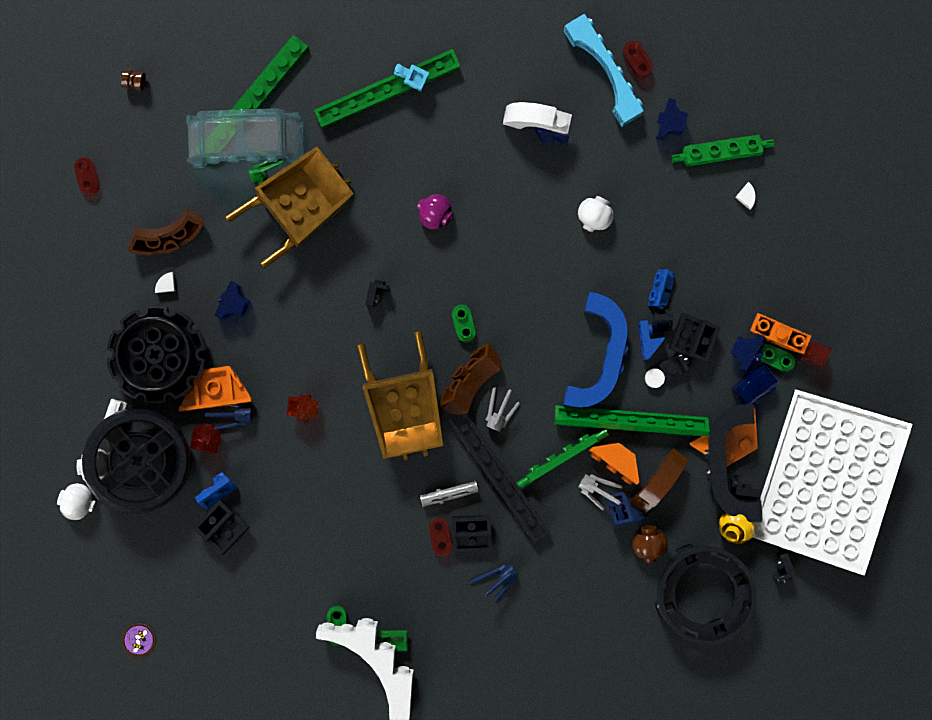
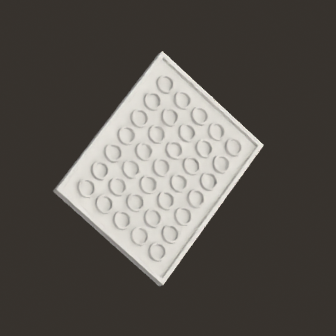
M795 389L760 498L763 521L755 522L753 538L865 576L913 424Z

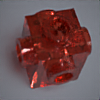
M300 394V397L289 396L286 415L295 416L298 421L308 422L309 418L317 419L319 400L311 399L312 395Z
M203 423V426L195 425L191 435L190 448L217 453L221 440V430L214 429L212 424Z

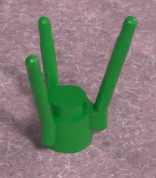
M279 154L261 164L254 165L253 168H249L251 181L253 183L258 182L259 185L266 181L265 178L268 177L267 170L284 164V161L270 164L280 159L282 155Z

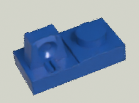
M223 472L213 478L214 485L212 487L204 489L195 497L197 503L206 510L238 488L236 483Z

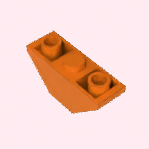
M757 313L750 329L753 334L762 340L801 354L805 353L811 338L806 333Z
M612 443L589 448V451L592 452L591 457L598 462L601 460L606 462V468L613 473L617 471L623 475L621 479L629 485L632 483L637 485L639 483L635 454L620 443Z

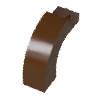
M672 448L661 460L649 481L635 494L630 503L646 514L670 490L685 468L688 459Z

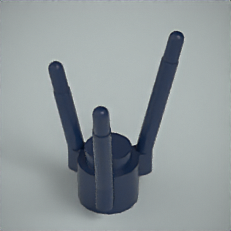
M247 404L228 405L239 409H235V413H205V417H235V421H239L213 429L215 432L237 426H247V423L252 421L251 407H247Z
M502 564L500 567L470 580L469 583L473 584L501 571L499 574L501 580L484 594L487 597L505 583L506 585L494 599V601H498L519 575L510 564L507 566Z

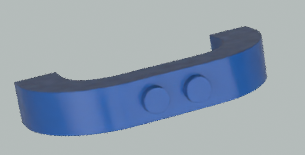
M593 292L588 293L584 312L603 318L610 330L602 372L598 382L590 388L581 389L567 386L563 405L588 407L601 402L611 393L617 382L618 375H622L624 363H621L622 357L626 356L628 351L625 316L615 302L606 296Z

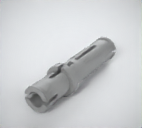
M474 481L443 490L436 489V492L420 495L422 506L425 507L436 503L443 504L444 501L479 493L477 483Z

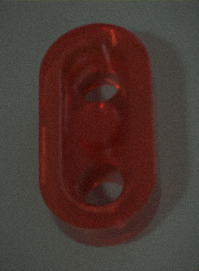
M637 41L628 42L623 49L624 58L636 76L641 78L647 77L653 68L652 61L640 43ZM629 50H634L635 55H631ZM639 66H644L645 71H641Z
M81 157L74 164L78 186L82 193L92 196L100 188L95 164L90 159ZM86 164V168L81 170V165ZM87 182L91 183L89 188L85 187Z
M437 517L429 525L432 548L436 555L446 556L452 549L449 526L444 518ZM440 523L442 524L443 528L441 530H437L435 528V525ZM441 542L446 544L445 549L439 548Z

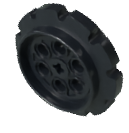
M159 305L145 307L143 314L138 310H134L120 321L121 330L112 331L107 345V350L112 352V357L107 359L108 370L112 379L121 380L120 390L133 399H139L143 396L144 402L149 404L168 403L170 396L174 399H180L194 388L192 380L201 379L204 373L206 359L201 357V353L206 351L207 348L203 334L199 330L193 331L194 321L178 310L170 314L168 307ZM157 330L159 337L153 341L151 335ZM174 338L176 346L171 349L169 341ZM142 342L143 349L137 352L136 345ZM155 351L160 352L158 354L159 358H154V356L156 355ZM176 357L178 365L173 368L170 362ZM140 361H143L145 364V368L142 371H139L137 366ZM157 369L162 370V377L160 379L155 377Z

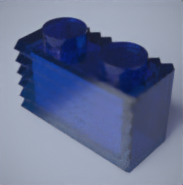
M763 364L731 387V389L743 404L753 403V406L761 401L760 397L763 394L769 395L775 391V385L779 382L767 366Z

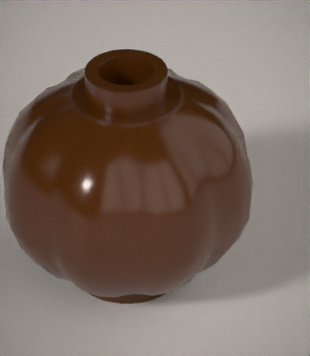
M643 526L640 531L633 535L631 545L634 553L644 559V562L654 563L657 558L666 553L668 541L661 530H657L656 526Z

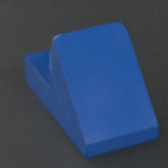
M648 320L637 323L643 360L649 359L665 339V337L650 339V336H652V326L648 324Z

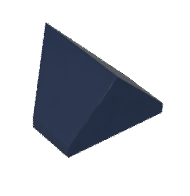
M624 492L611 494V496L621 502L620 505L606 498L611 523L614 527L635 523L649 517L631 504V500Z

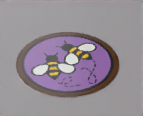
M132 624L123 633V648L131 656H146L155 646V634L145 624Z

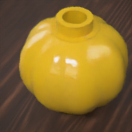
M725 512L719 519L720 533L728 542L743 544L755 534V522H748L744 515L730 516Z

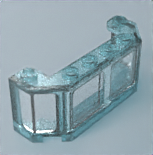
M275 108L197 112V116H186L189 150L187 162L193 168H205V165L208 163L219 164L220 161L239 163V160H247V162L255 163L258 162V159H266L267 162H276L278 159H284L290 165L304 155V126L301 112L285 113L284 109Z

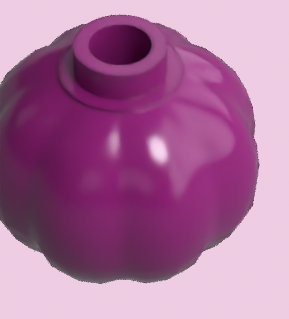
M440 194L430 195L426 199L422 198L417 205L420 222L428 229H439L443 225L447 226L453 216L450 201L447 197Z

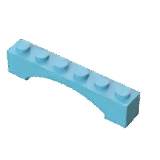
M583 14L566 24L564 33L573 47L577 45L589 52L606 71L615 95V106L612 112L621 127L642 115L644 111L643 103L639 98L636 99L633 94L634 89L629 82L626 83L623 78L624 73L620 66L617 67L615 65L613 54L604 47V40L600 34L597 35L595 32L593 21L590 18L587 19L586 15Z

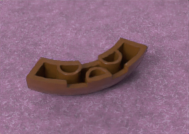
M186 208L183 214L168 226L157 229H144L135 226L127 251L134 254L151 256L153 254H167L178 250L182 245L193 240L203 227L204 220L199 214Z
M490 343L485 344L470 355L472 359L464 367L460 365L452 375L454 380L449 388L445 387L439 407L442 410L454 415L469 413L471 402L479 388L492 375L502 370L500 358Z

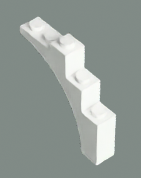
M364 618L358 620L356 627L350 624L334 626L332 623L319 624L316 631V639L332 641L349 648L360 655L379 676L386 691L390 720H409L411 714L413 669H409L406 666L394 668L396 645H391L388 642L376 644L378 621Z

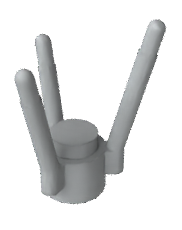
M493 387L488 415L485 419L488 421L487 427L499 432L502 427H506L507 422L520 405L517 402L504 419L502 414L512 390H508L498 414L494 412L492 415L496 387Z
M585 474L578 488L582 489L581 493L585 494L601 510L605 509L604 506L589 492L593 493L596 491L618 505L621 504L619 500L597 487L598 483L595 481L619 489L623 488L622 485L598 478L593 474L590 476Z

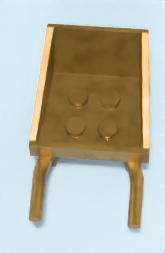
M315 147L255 187V193L258 197L250 199L225 216V219L230 223L249 209L264 204V207L270 211L287 233L289 239L283 247L260 262L264 269L288 253L294 245L299 247L333 218L354 194L348 187L352 181L349 178L343 180L336 171L339 167L338 163L331 165L318 147Z
M422 331L414 332L420 358L419 372L383 380H376L371 372L365 344L357 345L363 374L368 383L363 384V391L383 459L403 455L404 461L408 460L409 453L423 451L424 456H428L427 449L443 446L433 370H427L428 358Z

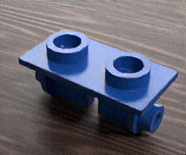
M658 269L654 276L653 289L649 294L648 306H657V308L662 310L667 307L670 293L665 292V289L672 290L675 279L674 272L669 271V269Z

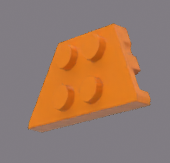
M231 366L205 369L201 379L192 380L194 388L185 395L182 405L179 406V412L253 402V399Z
M755 408V424L735 426L726 435L724 443L726 467L758 449ZM700 436L689 442V445L705 455V450L709 449L708 437Z

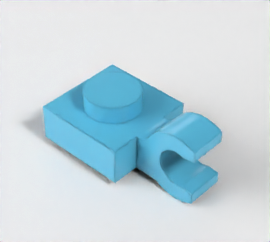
M397 64L394 70L395 75L405 78L404 84L419 91H422L429 76V72L414 65L407 69Z

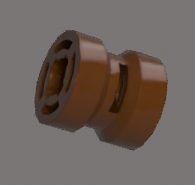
M125 69L121 79L122 87L127 89L132 87L135 90L143 91L146 85L145 72L138 71L134 73L132 70Z

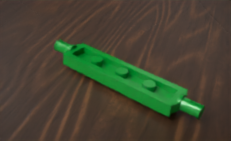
M759 135L684 146L682 154L671 155L672 163L684 161L688 167L762 155L764 148L774 147L775 144L773 139L762 141Z
M604 428L597 434L589 436L587 433L578 439L579 443L576 445L569 444L561 449L563 451L561 454L556 456L554 453L545 459L546 463L540 466L538 463L529 468L530 473L516 482L521 489L529 483L531 484L532 481L596 442L599 443L600 440L609 436L607 430Z

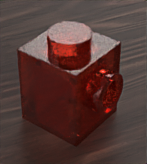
M814 341L809 342L805 353L802 354L801 361L816 367H825L832 348Z

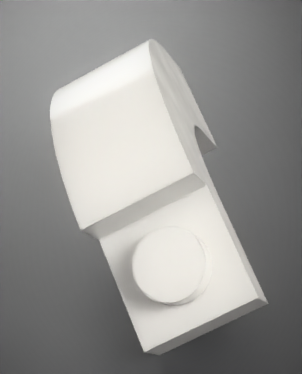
M518 102L507 105L503 125L517 129L539 127L567 134L572 114L556 110L557 108L547 105Z

